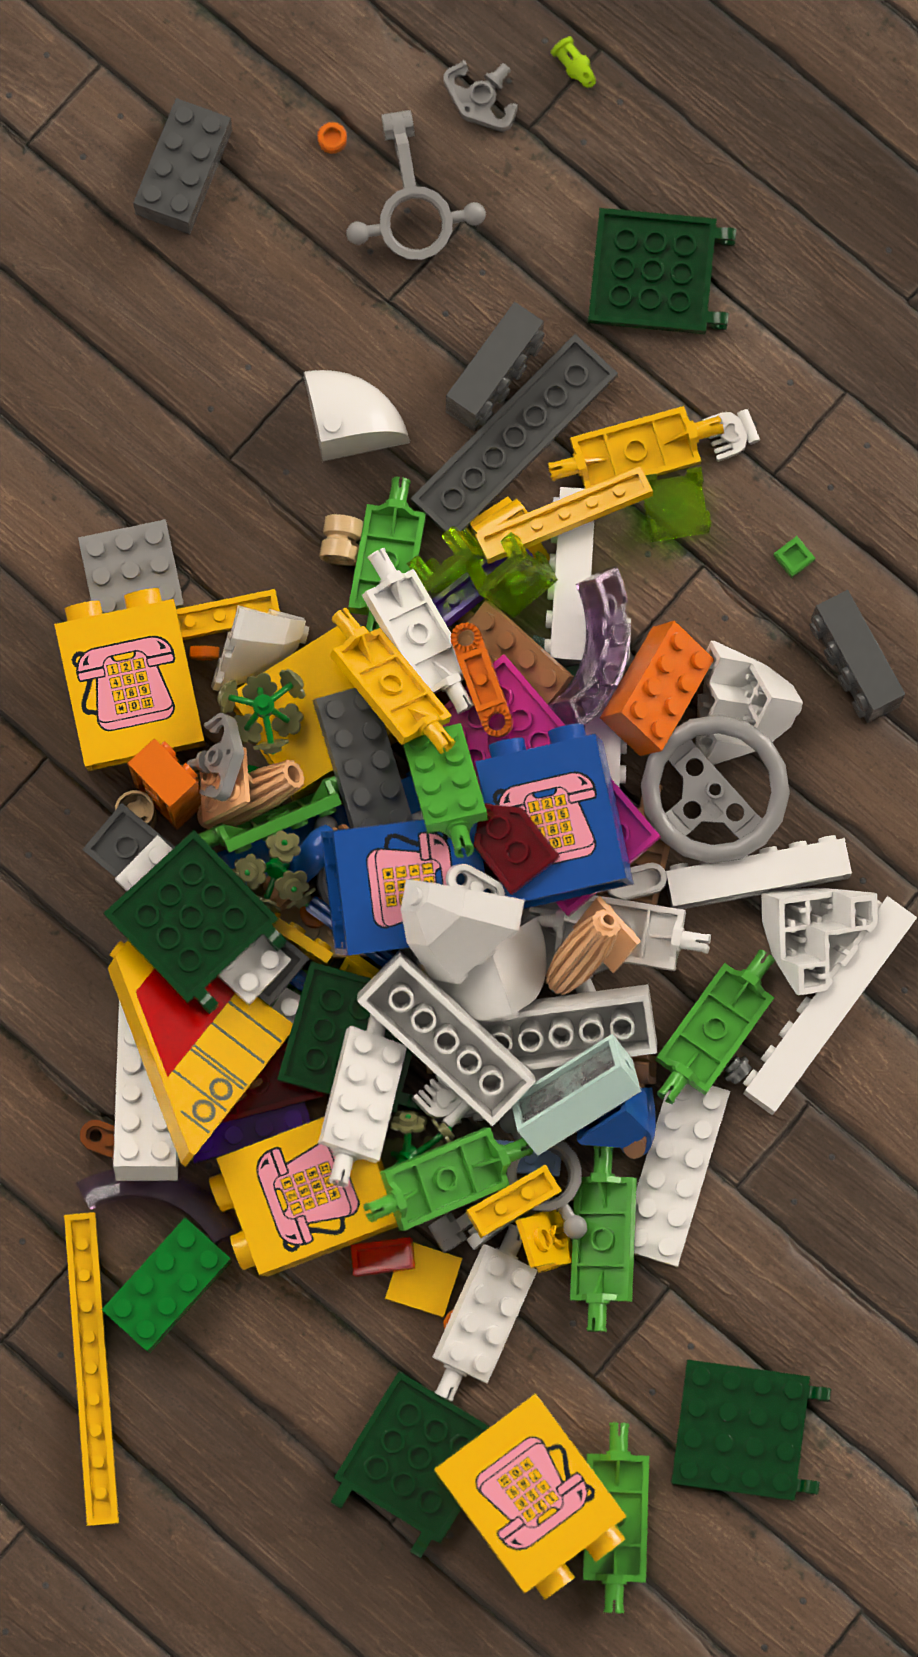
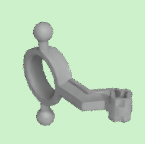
M411 110L382 114L385 140L394 139L403 189L394 193L386 201L380 214V224L367 226L363 222H353L348 226L346 236L351 243L361 245L369 237L382 235L385 244L395 254L408 260H424L436 255L446 246L452 233L453 223L466 222L469 225L477 226L484 221L486 211L481 204L472 202L467 204L464 210L451 212L448 203L437 192L426 187H416L407 138L415 135ZM409 199H423L431 203L438 210L442 220V231L438 239L431 246L421 250L402 246L393 237L390 229V218L394 209L401 202Z
M509 1109L499 1119V1124L503 1131L511 1133L514 1139L518 1140L522 1136L517 1131L513 1110ZM561 1141L549 1148L548 1151L557 1154L564 1162L568 1172V1184L558 1198L545 1201L531 1210L551 1212L558 1209L564 1219L563 1229L565 1234L569 1238L579 1239L586 1234L587 1223L583 1217L574 1214L568 1202L575 1197L580 1187L582 1168L577 1154L566 1142ZM520 1159L511 1162V1165L507 1168L506 1175L510 1185L518 1181L517 1165ZM449 1213L429 1225L428 1228L445 1253L467 1239L463 1232L472 1227L473 1224L466 1213L458 1219H455L453 1214Z

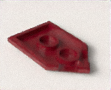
M484 803L488 820L477 822L474 847L512 895L555 863L560 856L523 808Z

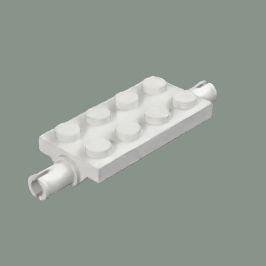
M385 548L380 549V552L378 550L373 552L367 558L371 561L381 580L379 585L367 590L362 597L379 627L434 694L441 690L442 692L446 691L457 710V714L472 708L474 703L461 683L464 680V676L451 643V632L415 570L412 569L406 573H401L400 570L397 571Z
M594 895L570 917L560 907L557 910L533 907L529 908L531 915H528V919L538 917L540 926L554 928V931H556L554 950L557 951L573 931L574 925L599 896ZM601 896L641 941L624 963L675 971L678 954L681 949L708 954L711 934L684 931L685 910Z
M370 1014L366 1031L353 1026L346 1030L318 1144L327 1146L333 1151L335 1160L329 1183L334 1185L335 1181H338L337 1186L340 1187L348 1186L354 1161L364 1159L376 1163L380 1160L407 1049L405 1045L385 1038L386 1027L372 1014Z
M509 1224L500 1248L495 1249L489 1245H482L433 1355V1358L443 1362L444 1368H446L435 1393L453 1402L454 1395L463 1376L469 1375L488 1383L537 1273L536 1269L530 1268L529 1265L519 1261L516 1256L522 1244L516 1225Z

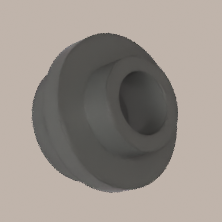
M746 1056L741 1058L733 1057L724 1068L726 1072L723 1077L727 1081L731 1080L734 1084L739 1083L752 1069L748 1064L749 1059Z

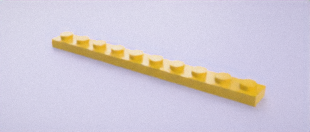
M96 1213L64 1215L87 1526L119 1523L104 1315L101 1310L103 1302Z

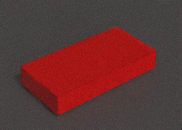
M411 1237L351 1245L352 1267L355 1277L415 1269L413 1238Z

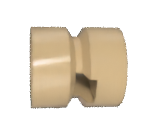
M327 515L323 534L327 538L322 540L319 558L336 565H356L359 545L356 542L361 540L363 521L348 515Z
M131 790L118 798L115 810L122 803L151 828H154L157 822V812L152 799L146 793L139 790Z

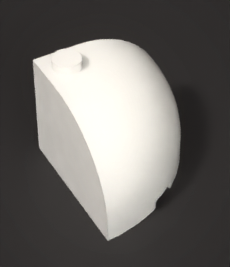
M313 370L304 372L305 385L322 461L410 443L406 426L397 409L376 387L359 377L339 371Z
M538 917L521 920L519 931L511 939L506 938L496 947L497 951L482 965L477 964L467 973L468 977L462 983L433 981L475 1020H489L501 1017L502 1021H507L518 1017V1011L528 1006L537 998L545 980L547 965L546 946ZM416 960L418 967L430 977L420 961Z

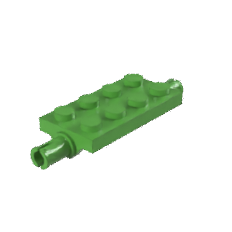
M400 477L392 478L390 496L384 504L379 506L367 504L348 610L349 613L367 615L366 629L370 632L380 627L362 595L367 590L379 585L381 579L367 557L377 550L380 552V549L385 548L397 571L400 570L401 573H406L412 569L415 572L417 571L426 513L414 511L409 507L407 497L411 482L404 477L400 488Z
M461 723L443 727L450 737L455 740L454 746L443 754L437 751V748L426 735L403 744L427 834L436 831L447 834L452 840L455 856L464 858L462 848L465 849L467 857L474 852L469 835L472 826L476 822L488 820L463 728Z
M329 776L322 779V783L316 792L259 815L243 824L230 826L219 823L213 826V828L199 833V835L211 848L220 844L228 852L242 853L252 848V842L263 839L266 842L269 836H276V833L288 827H291L292 830L298 829L308 824L307 819L319 814V817L322 818L336 812L335 807L342 804L339 798L340 791L335 776Z
M758 950L749 966L741 971L734 970L724 963L658 1054L655 1061L671 1071L668 1079L657 1091V1095L663 1099L667 1092L671 1090L665 1102L673 1104L686 1084L691 1085L703 1095H706L775 997L762 988L761 979L775 962V959L769 954L766 960L761 963L767 953L766 951Z
M491 1127L482 1128L380 1171L387 1195L370 1203H365L364 1210L371 1211L366 1216L370 1222H374L379 1218L394 1213L399 1230L405 1231L509 1186L506 1175L507 1168L511 1165V1162L532 1155L533 1150L531 1147H525L528 1146V1143L523 1137L506 1145L498 1144L494 1139Z
M594 1146L593 1173H590L588 1177H581L580 1187L574 1197V1214L586 1220L587 1232L582 1238L572 1239L570 1300L588 1303L587 1331L607 1332V1304H610V1302H632L637 1178L615 1177V1174L612 1173L614 1147Z
M609 1423V1451H606V1454H587L586 1462L627 1516L616 1524L625 1540L596 1562L586 1548H584L583 1580L602 1581V1584H605L604 1613H613V1600H615V1613H624V1585H627V1582H646L649 1456L631 1455V1452H628L629 1423L620 1424V1436H618V1423Z

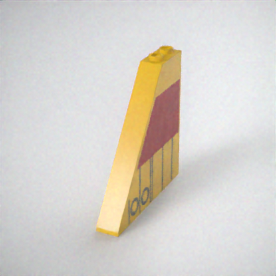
M120 941L110 953L113 960L108 967V971L180 1163L186 1167L289 1037L293 1023L259 997L250 1006L247 1005L219 977L205 988L219 1003V1006L211 1014L195 998L187 1004L129 941L125 944Z

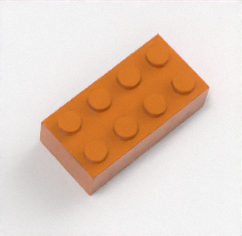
M675 621L653 626L601 714L600 719L639 756L662 751L713 663L714 658Z
M154 738L127 764L135 787L139 791L146 793L152 799L154 807L178 830L199 810L198 807L201 805V794H199L201 789L199 786L200 782L197 779L198 775L188 764L185 763L181 766L178 763L179 760L176 758V752L165 741L160 744Z

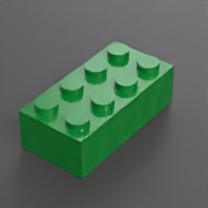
M185 1217L101 1310L150 1354L232 1263V1260Z

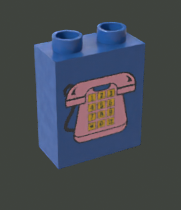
M570 724L548 731L550 744L527 749L524 738H510L492 743L488 746L491 758L476 761L484 803L523 808L560 856L555 863L512 895L501 883L506 897L524 900L523 910L634 884L604 743L596 734L586 736L584 724Z
M423 819L320 832L335 954L349 956L409 948L401 914L406 879L446 885V874L456 864H468L485 874L483 862L485 860L475 847L472 855L467 857L465 849L462 848L464 858L456 857L451 838L441 831L427 834ZM477 822L472 826L469 833L473 847ZM461 873L458 874L456 882L459 885L464 884L465 876ZM485 889L483 891L485 893H491L489 889Z

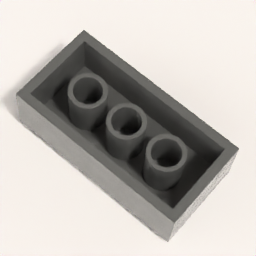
M177 98L175 99L133 202L135 215L191 234L231 135L232 123L230 117Z
M514 301L446 395V413L474 432L480 425L483 426L492 417L494 412L491 410L497 402L501 404L509 394L510 388L508 386L514 378L519 380L527 368L525 363L531 355L535 357L543 347L544 342L542 339L545 335L543 332L544 321Z
M846 590L816 605L811 617L812 623L809 624L814 637L817 640L821 639L825 645V657L831 666L836 665L840 673L838 680L844 691H850L855 701L852 702V705L859 718L864 717L866 722L869 723L899 708L906 694L850 592Z

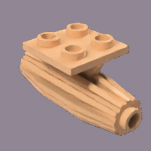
M243 747L244 758L232 794L228 800L219 801L201 795V805L198 807L199 811H197L200 825L207 829H211L219 823L236 826L279 806L304 785L305 777L303 776L302 769L293 760H286L248 773L247 748ZM200 771L201 790L205 791L206 787L210 785L215 786L216 789L219 788L221 782L219 773L210 772L205 774Z
M599 896L574 925L573 931L555 952L545 976L547 977L545 980L546 984L556 994L565 995L586 982L602 963L612 973L616 972L641 941L634 931L614 912L613 908Z

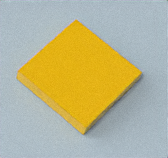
M413 1243L415 1269L393 1272L385 1299L444 1318L462 1258Z

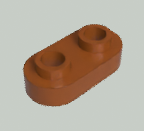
M91 1120L85 1123L80 1131V1140L84 1147L114 1160L115 1126L100 1120ZM95 1131H99L102 1134L101 1139L97 1142L92 1141L90 1138L91 1134Z

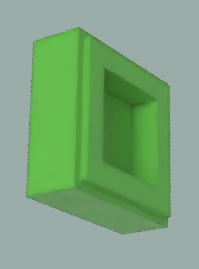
M798 536L794 537L773 554V557L791 578L795 577L816 559Z

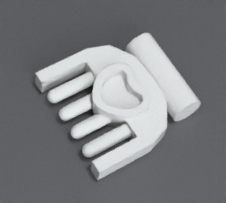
M748 409L738 412V417L732 412H722L703 419L714 418L718 415L721 418L720 424H723L724 434L708 437L712 439L721 436L720 439L711 442L712 446L724 442L730 443L714 449V453L717 454L732 448L730 451L716 455L717 462L741 453L745 449L747 440L749 444L760 441Z
M436 1074V1078L446 1089H443L434 1079H431L430 1083L437 1091L435 1092L428 1084L424 1088L433 1099L431 1100L423 1090H419V1095L416 1093L411 1099L428 1116L434 1119L444 1118L442 1123L444 1122L447 1127H453L472 1107Z

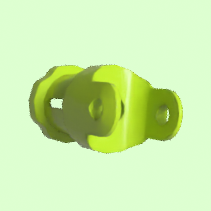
M572 37L564 38L551 50V55L558 57L566 67V73L569 77L579 80L586 88L593 87L596 83V78L590 69L589 58L586 55L582 56L574 46Z

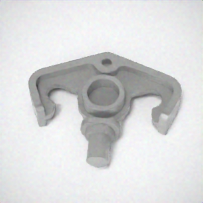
M465 60L445 71L443 77L444 85L464 120L502 132L511 128L518 104L513 103L505 107L504 111L506 114L502 119H497L490 109L496 101L495 89L500 91L503 88L502 80L511 71L506 64L502 63L494 73H486L484 77L487 81H477L467 89L456 85L454 82L457 76H465L468 72Z
M219 713L208 722H204V727L213 734L218 733L220 728L224 726L221 742L213 745L208 751L199 752L195 759L187 762L194 771L200 770L205 774L210 772L220 774L221 782L218 789L210 785L206 787L205 791L200 789L199 792L201 795L219 801H226L231 796L244 758V750L235 718L224 713Z

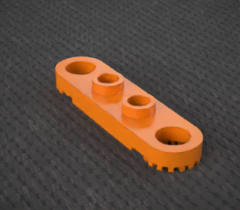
M460 623L452 630L450 636L457 660L484 731L491 737L502 738L509 734L513 727V718L480 630L472 623ZM464 630H471L475 636L473 643L467 646L459 644L458 637L460 633ZM495 714H502L506 720L504 727L497 731L491 729L489 726L490 718Z

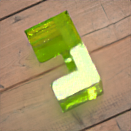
M701 467L686 469L684 476L657 480V474L645 475L653 490V496L643 500L651 542L710 532L712 523L709 510L706 511L702 489L704 480Z
M452 526L442 534V538L455 555L446 559L441 565L435 558H431L425 563L420 556H415L407 563L411 570H415L427 592L441 593L485 558L476 538L469 529L465 528L460 532L457 527Z
M510 532L501 540V544L508 556L502 564L487 576L479 562H475L470 566L467 572L479 595L514 618L557 582L558 579L547 558L542 553L537 551L535 553L536 559L527 553L520 538Z

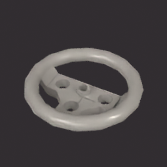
M722 715L689 719L676 727L664 749L651 753L648 756L641 781L644 813L650 824L661 836L660 840L683 857L710 864L740 860L764 846L783 822L790 795L786 764L771 739L748 722ZM719 733L742 740L758 753L768 770L771 787L767 811L763 818L748 805L692 741L693 738ZM697 759L703 764V772L700 775L691 776L687 773L686 764L689 760ZM669 761L682 776L683 787L682 799L665 813L662 808L659 785L664 766ZM711 785H719L721 788L720 794L712 795L709 792V787ZM688 802H696L701 808V814L695 819L687 818L683 812L684 805ZM732 804L741 806L744 811L743 818L739 821L728 819L726 815L728 806ZM701 822L724 823L738 840L730 843L710 845L691 840L686 835Z

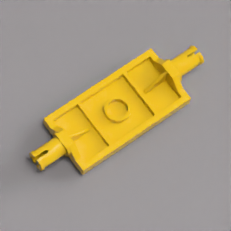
M682 406L570 438L574 453L573 457L548 463L549 473H551L552 481L578 474V476H581L584 489L639 466H641L647 479L701 464L697 448L699 440L724 434L723 424H720L721 418L719 415L694 423L693 420H689L685 407Z
M347 608L337 611L331 620L346 636V641L332 649L330 655L332 660L401 745L426 735L440 754L449 751L454 746L455 740L442 727L449 723L452 715L381 628L370 632L365 626L361 627Z

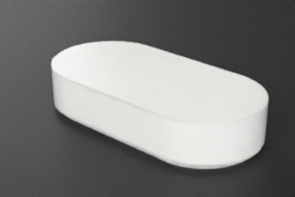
M646 863L630 867L634 884L607 890L611 898L627 901L656 894L664 888L667 874L664 868L657 863Z

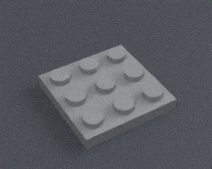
M166 519L78 537L91 601H100L103 614L126 609L124 595L150 588H159L162 601L174 599L176 609L184 607Z

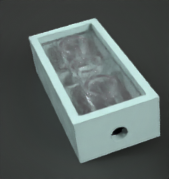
M613 1034L609 1035L536 1081L512 1106L517 1131L537 1156L641 1092L633 1060Z

